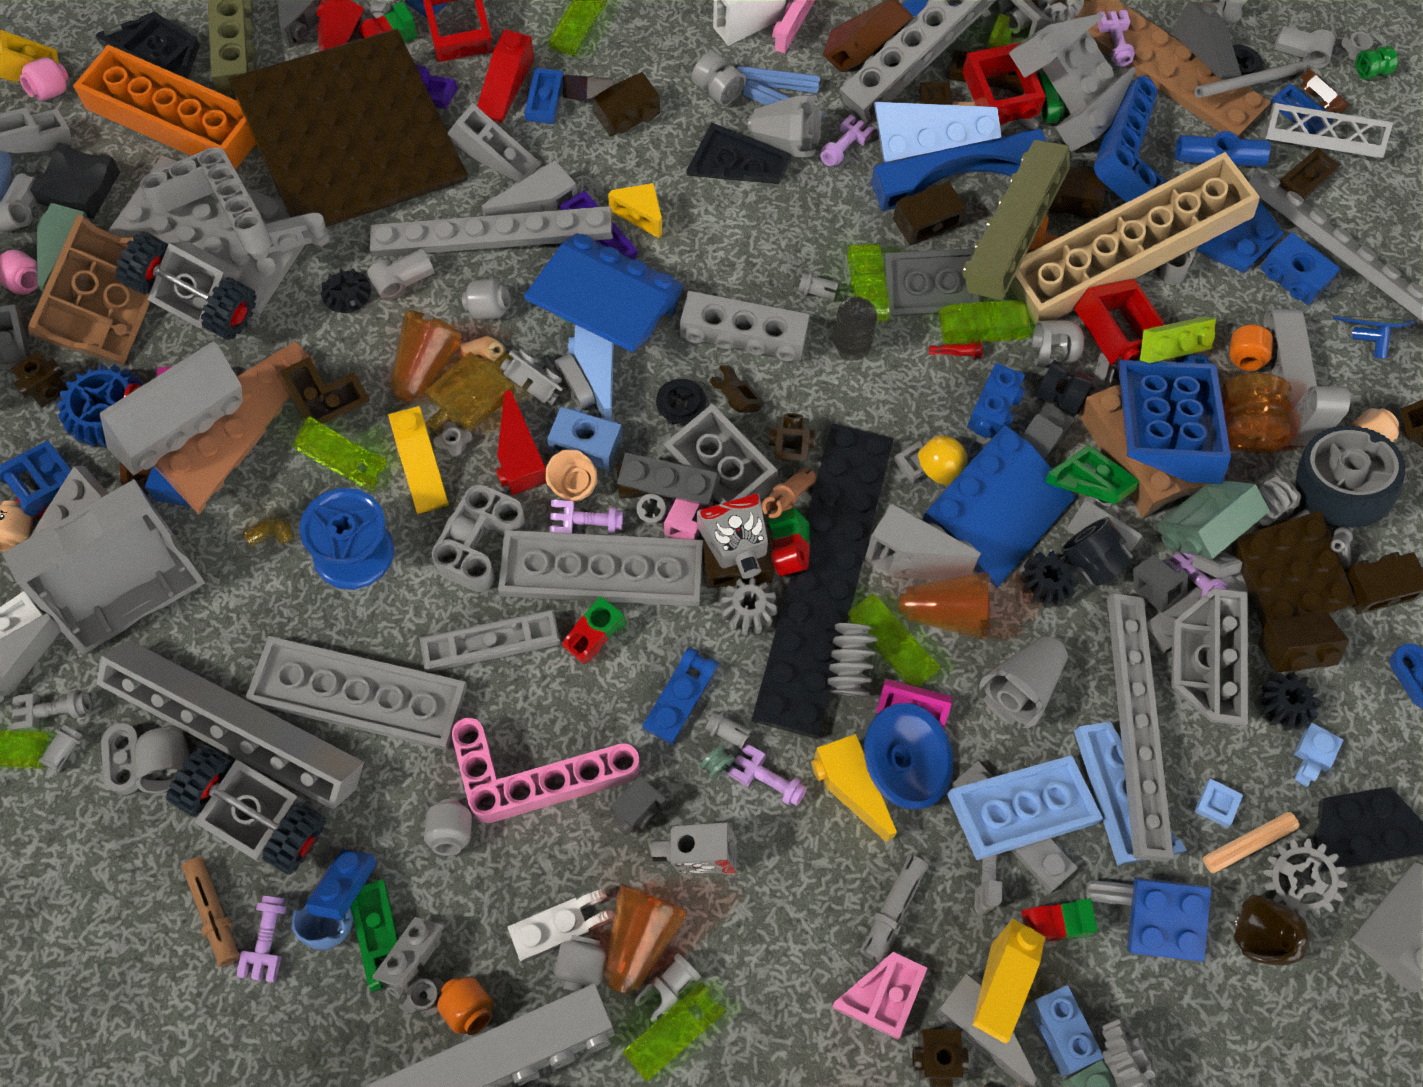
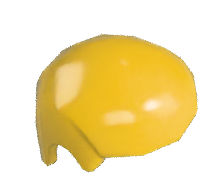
M948 435L933 437L918 452L920 466L927 476L936 483L945 486L950 485L968 466L969 456L964 446Z

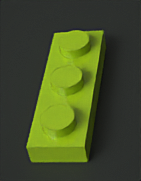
M1204 316L1144 329L1140 361L1154 363L1212 349L1215 339L1216 319Z

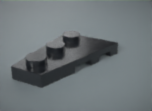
M711 122L686 172L687 176L779 184L791 161V153Z

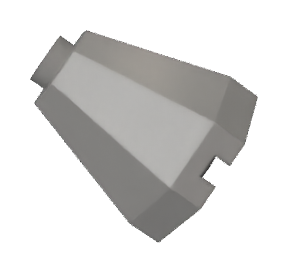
M798 95L754 109L753 115H750L748 119L749 132L752 133L755 140L791 153L794 157L814 156L816 149H811L813 143H819L821 135L820 106H814L813 104L814 101H818L817 96Z

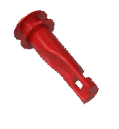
M972 339L970 344L941 345V347L929 345V355L972 356L973 360L975 356L979 355L981 359L982 343L980 339L978 343H975L974 339Z

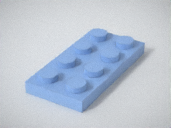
M1072 755L956 787L947 794L976 860L1093 826L1103 820Z

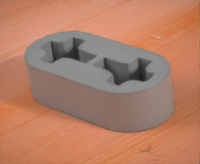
M567 354L556 359L555 366L558 374L563 378L562 381L578 408L583 410L595 404L594 394L572 355Z

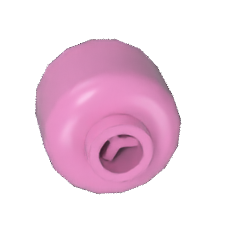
M48 57L24 65L22 75H20V82L25 92L30 97H35L40 101H47L63 94L67 89L66 81L69 79L64 66L60 63L57 64Z
M15 249L7 250L0 254V284L14 294L26 295L32 293L38 288L37 261L23 251Z

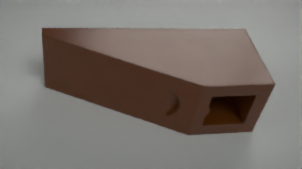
M885 0L832 29L823 56L840 72H845L866 60L909 21L912 14L898 0Z

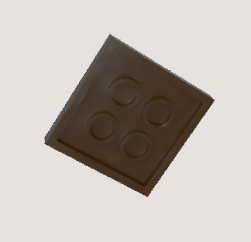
M1320 511L1239 536L1231 543L1235 557L1243 562L1241 573L1263 629L1267 620L1331 613L1357 604L1339 555L1331 548L1333 540L1323 514Z

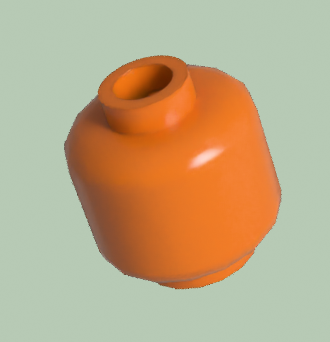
M1257 324L1244 325L1236 329L1230 340L1229 356L1231 362L1244 371H1256L1267 365L1272 357V333L1267 328Z
M473 977L453 978L442 987L437 1009L440 1016L454 1033L459 1035H475L483 1030L492 1019L494 1006L492 997L477 979Z

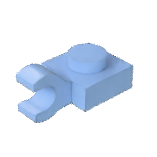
M1312 722L1307 725L1294 752L1295 756L1303 759L1294 780L1308 787L1311 780L1316 781L1321 770L1328 771L1334 763L1343 739Z

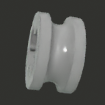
M647 494L638 501L637 514L645 522L658 523L667 515V503L659 495ZM652 499L658 501L657 507L661 511L658 516L653 514V518H649L647 516L648 510L644 508L646 502L652 503Z

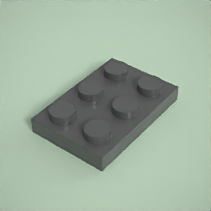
M975 248L883 254L886 316L980 310L979 295L968 293L966 279H963L964 265L966 261H970L973 257Z

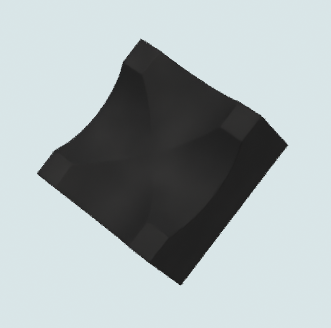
M57 142L52 151L47 169L39 179L34 181L30 191L41 205L49 207L53 203L83 211L88 218L94 219L120 171L110 156L86 154Z

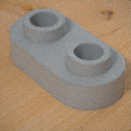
M125 723L109 727L101 740L103 781L110 790L119 795H127L138 789L135 783L136 763L134 748L140 734L132 726ZM123 739H128V745L123 749H119V743ZM126 772H130V779L127 782L121 783V776Z

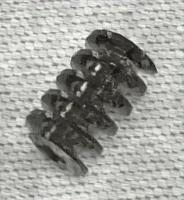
M862 297L846 298L838 308L833 343L840 357L845 360L857 361L863 359L871 349L877 322V311L869 300Z

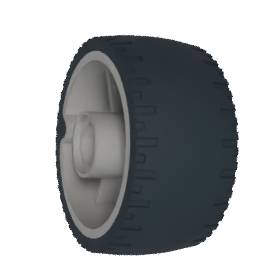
M1347 425L1324 430L1310 440L1301 456L1296 475V490L1301 494L1300 502H1302V505L1309 513L1320 511L1326 523L1337 525L1338 527L1358 528L1376 523L1390 512L1400 495L1405 477L1404 457L1401 455L1399 448L1395 446V443L1372 429Z

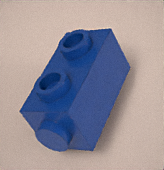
M995 363L972 412L967 428L973 430L981 437L993 438L1004 425L1009 428L1015 415L1009 412L1012 404L1019 406L1026 388L1021 387L1025 374Z

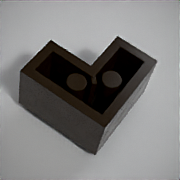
M310 357L278 373V377L308 432L370 401L355 372L325 386Z

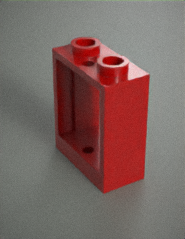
M423 0L438 62L493 52L492 37L482 0H474L481 29L439 37L432 6L459 0Z
M1021 42L967 53L962 71L975 105L997 107L1000 125L1010 121L1031 119L1039 116L1046 97L1036 73L1034 72L1024 78L1009 55V52ZM1016 71L1025 95L995 101L985 77Z
M1135 279L1088 288L1073 307L1111 366L1117 365L1119 360L1137 361L1140 359L1144 329L1166 325ZM1120 309L1140 340L1128 342L1108 311Z

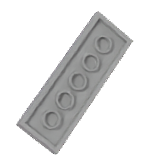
M505 530L498 594L501 597L596 601L602 596L608 602L699 606L703 540Z
M268 636L245 700L264 708L448 750L452 730L456 724L466 693L467 683L457 679Z

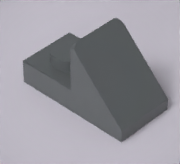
M17 304L0 306V371L11 370L12 367L20 363L24 358L31 356L26 336L29 334V322Z
M1048 403L1040 414L1034 416L1022 438L1029 442L1046 461L1072 427L1075 419Z

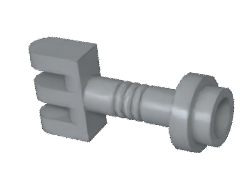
M80 690L70 691L67 699L41 704L40 696L34 693L13 697L12 705L16 707L26 706V708L13 710L12 719H25V721L13 723L11 731L13 733L39 730L40 718L69 713L72 718H82L91 711V698L87 692L82 693Z
M997 854L982 859L981 885L975 889L974 901L975 911L979 915L987 914L1002 902V882L996 881Z

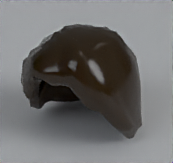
M1251 895L1242 904V911L1237 915L1235 921L1236 931L1234 939L1245 957L1257 963L1286 966L1299 962L1306 956L1310 933L1306 921L1301 915L1288 906L1257 895Z

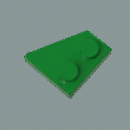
M1087 445L1048 472L1046 483L1116 505L1137 489L1139 480L1099 451Z

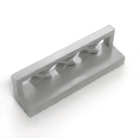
M1273 103L1267 127L1262 126L1260 138L1383 158L1393 122ZM1279 110L1290 112L1296 123L1285 130L1275 128ZM1297 113L1307 114V115H1306L1305 117H1303L1302 119H1300L1299 116L1297 115ZM1313 116H1319L1325 128L1316 134H1309L1303 123ZM1327 118L1337 119V120H1335L1334 122H1332V123L1330 124V123L1328 122ZM1342 121H1349L1355 132L1345 139H1339L1333 127ZM1356 123H1362L1366 125L1359 129ZM1373 125L1383 127L1378 145L1369 144L1362 132ZM1299 126L1302 132L1292 130ZM1327 131L1331 135V137L1321 136ZM1358 136L1361 142L1351 140Z

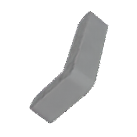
M210 148L153 171L145 175L140 181V186L155 212H169L214 193L247 253H263L272 244V239L259 211L222 148Z
M1268 309L1264 316L1263 325L1272 333L1273 337L1270 366L1273 382L1277 383H1274L1277 407L1281 409L1278 413L1282 436L1286 437V439H1283V442L1286 446H1307L1314 436H1317L1318 433L1336 427L1346 416L1350 408V392L1344 386H1317L1303 311L1301 309Z

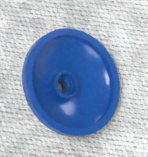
M898 703L886 707L873 718L866 733L864 753L869 775L879 792L891 803L905 809H922L939 801L946 793L953 774L952 748L948 736L939 721L924 708L910 703Z

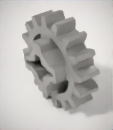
M1295 839L1291 840V849L1288 851L1279 845L1277 849L1281 856L1278 859L1271 856L1268 857V861L1274 865L1273 870H1264V875L1272 877L1273 880L1272 883L1265 885L1266 890H1276L1277 892L1273 901L1277 903L1284 901L1287 903L1286 906L1293 910L1297 908L1299 915L1304 919L1308 910H1312L1316 918H1321L1320 908L1325 907L1329 912H1334L1335 909L1331 901L1335 899L1343 902L1345 898L1338 893V889L1346 888L1349 883L1339 880V875L1344 874L1347 870L1345 867H1336L1334 865L1339 859L1338 854L1326 856L1327 845L1323 843L1317 850L1313 849L1311 839H1306L1304 847H1300ZM1299 854H1310L1305 863L1294 865L1287 861ZM1323 863L1330 870L1332 877L1331 885L1323 881L1320 872ZM1313 866L1311 877L1316 880L1315 885H1306L1303 889H1300L1301 880L1296 877L1299 871L1305 873ZM1281 872L1288 876L1291 885L1288 895L1281 884ZM1318 893L1324 896L1322 900L1316 903H1301L1307 894Z
M1118 1018L1104 1024L1102 1033L1106 1039V1051L1103 1052V1056L1114 1076L1117 1086L1157 1087L1154 1081L1157 1076L1156 1072L1159 1070L1143 1036L1140 1033H1131L1128 1023H1125L1123 1018Z

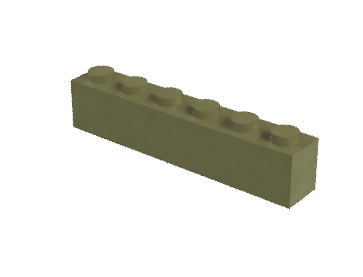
M1034 140L1029 150L1023 153L1020 167L1017 173L1014 172L1012 174L1006 194L1001 195L995 215L990 216L983 238H979L976 242L973 257L970 261H966L964 265L963 279H966L968 293L999 300L1004 299L1070 169L1069 145Z

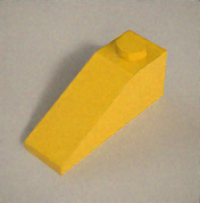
M420 406L388 414L417 514L448 506L449 503Z
M854 734L817 747L814 755L815 760L811 761L817 780H824L826 788L885 842L893 840L897 831L883 797L869 775L865 754L857 735Z
M1012 918L991 944L972 1025L1004 1044H1007L1011 1039L1040 965L1045 936Z

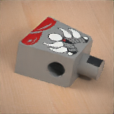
M752 494L697 511L698 529L720 567L727 568L738 565L740 574L745 579L758 575L761 569L757 558L767 554L768 546L759 494Z
M728 823L671 827V839L652 841L653 862L671 861V865L678 873H737V837Z

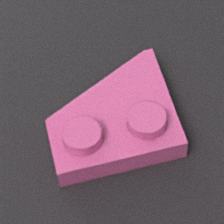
M892 952L872 971L833 1003L832 1009L898 1040L902 1034L927 967Z

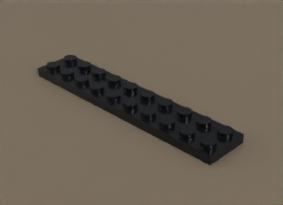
M831 424L806 520L809 522V565L807 570L792 573L790 576L752 716V722L815 739L819 738L830 695L829 691H831L832 687L828 684V678L835 675L834 672L829 670L830 665L838 663V660L831 657L832 651L841 649V647L833 643V640L837 636L844 635L835 630V625L838 623H848L893 438Z

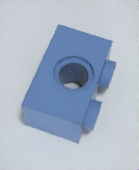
M560 407L547 438L549 453L555 455L562 450H578L586 455L595 467L610 471L622 441V426L611 418H597L587 415L584 411L577 408L567 409ZM590 434L593 436L590 439L580 438L582 435Z
M1068 985L1026 1005L1060 1077L1076 1072L1104 1058Z

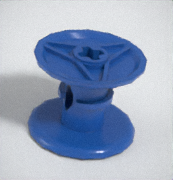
M338 488L326 491L312 500L303 512L299 527L302 544L312 555L316 572L328 584L339 589L349 590L370 586L385 574L392 563L394 554L392 536L385 528L386 522L382 507L373 496L359 489Z

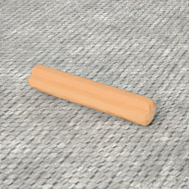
M1286 812L1208 853L1203 857V863L1210 873L1215 874L1299 829V821L1292 812Z

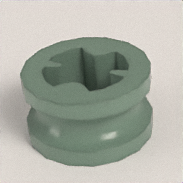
M724 745L713 750L700 765L703 770L708 769L710 771L709 777L711 779L721 775L735 760L732 754L727 755L725 753L726 747Z

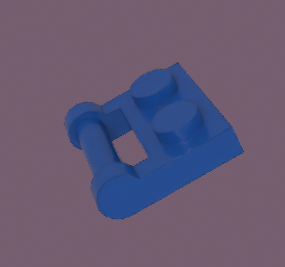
M47 440L1 464L0 481L8 484L19 499L20 507L24 513L32 517L40 514L44 506L52 502L71 469ZM25 470L28 471L40 487L34 493L29 491L19 477L20 473Z

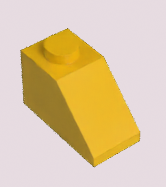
M0 29V78L19 82L24 65L44 57L51 58L59 64L57 49Z

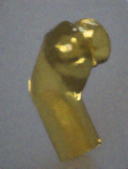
M264 520L243 533L251 547L270 536H276L277 540L282 544L294 538V532L290 528L291 524L286 520Z

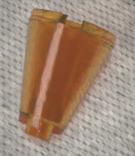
M412 310L406 311L403 317L390 388L395 391L394 396L407 403H411L413 399H421L464 340L461 337V332L451 325L435 317L433 321L423 320L424 313Z
M979 572L909 586L906 593H900V613L906 614L907 621L977 639H988L987 629H989L990 592H988V583H990V573Z
M621 884L619 891H617L604 977L610 980L608 987L627 995L630 989L638 990L686 920L687 910L662 898L658 899L651 896L645 891Z

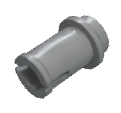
M813 272L809 274L803 273L798 291L804 292V296L808 293L830 299V301L834 300L836 293L824 290L823 288L827 287L837 290L839 282L813 276Z
M714 711L705 730L711 732L709 736L713 737L715 734L742 749L752 729L725 717V712L723 711L721 713Z
M64 724L60 730L56 729L54 731L57 735L43 756L38 760L58 772L76 744L81 745L82 743L79 741L82 734Z

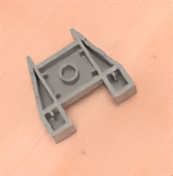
M1102 13L1047 25L1026 38L1009 52L1024 78L1042 68L1071 114L1056 129L1066 145H1069L1071 152L1096 140L1112 125L1136 71L1133 66L1116 76L1111 65L1106 61L1098 48L1096 41L1090 35L1088 30L1103 18Z

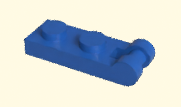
M690 646L686 649L678 667L642 725L643 730L672 746L719 666L718 661L711 657L708 660L698 655V650ZM691 667L701 671L698 679L687 674Z

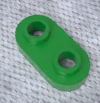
M1044 71L1037 72L1036 75L1046 96L1041 109L1043 123H1058L1059 117H1062L1064 114L1063 100L1059 99L1057 91Z

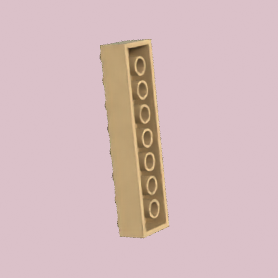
M1224 152L1026 254L1010 288L1035 325L1039 320H1056L1073 311V307L1088 288L1135 279L1253 218L1260 196L1227 153Z

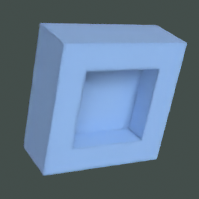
M1210 778L1204 786L1194 812L1228 828L1233 822L1243 794Z

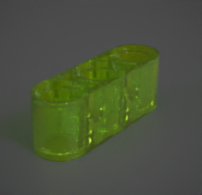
M880 243L848 245L847 260L848 264H851L848 265L851 288L855 290L852 291L855 316L859 315V317H856V322H888L890 305Z
M1019 300L950 304L938 311L942 341L945 344H953V341H955V344L971 343L972 339H974L975 343H978L979 339L981 342H984L983 340L985 342L1014 341V338L1015 340H1023L1031 334L1027 306L1025 302Z

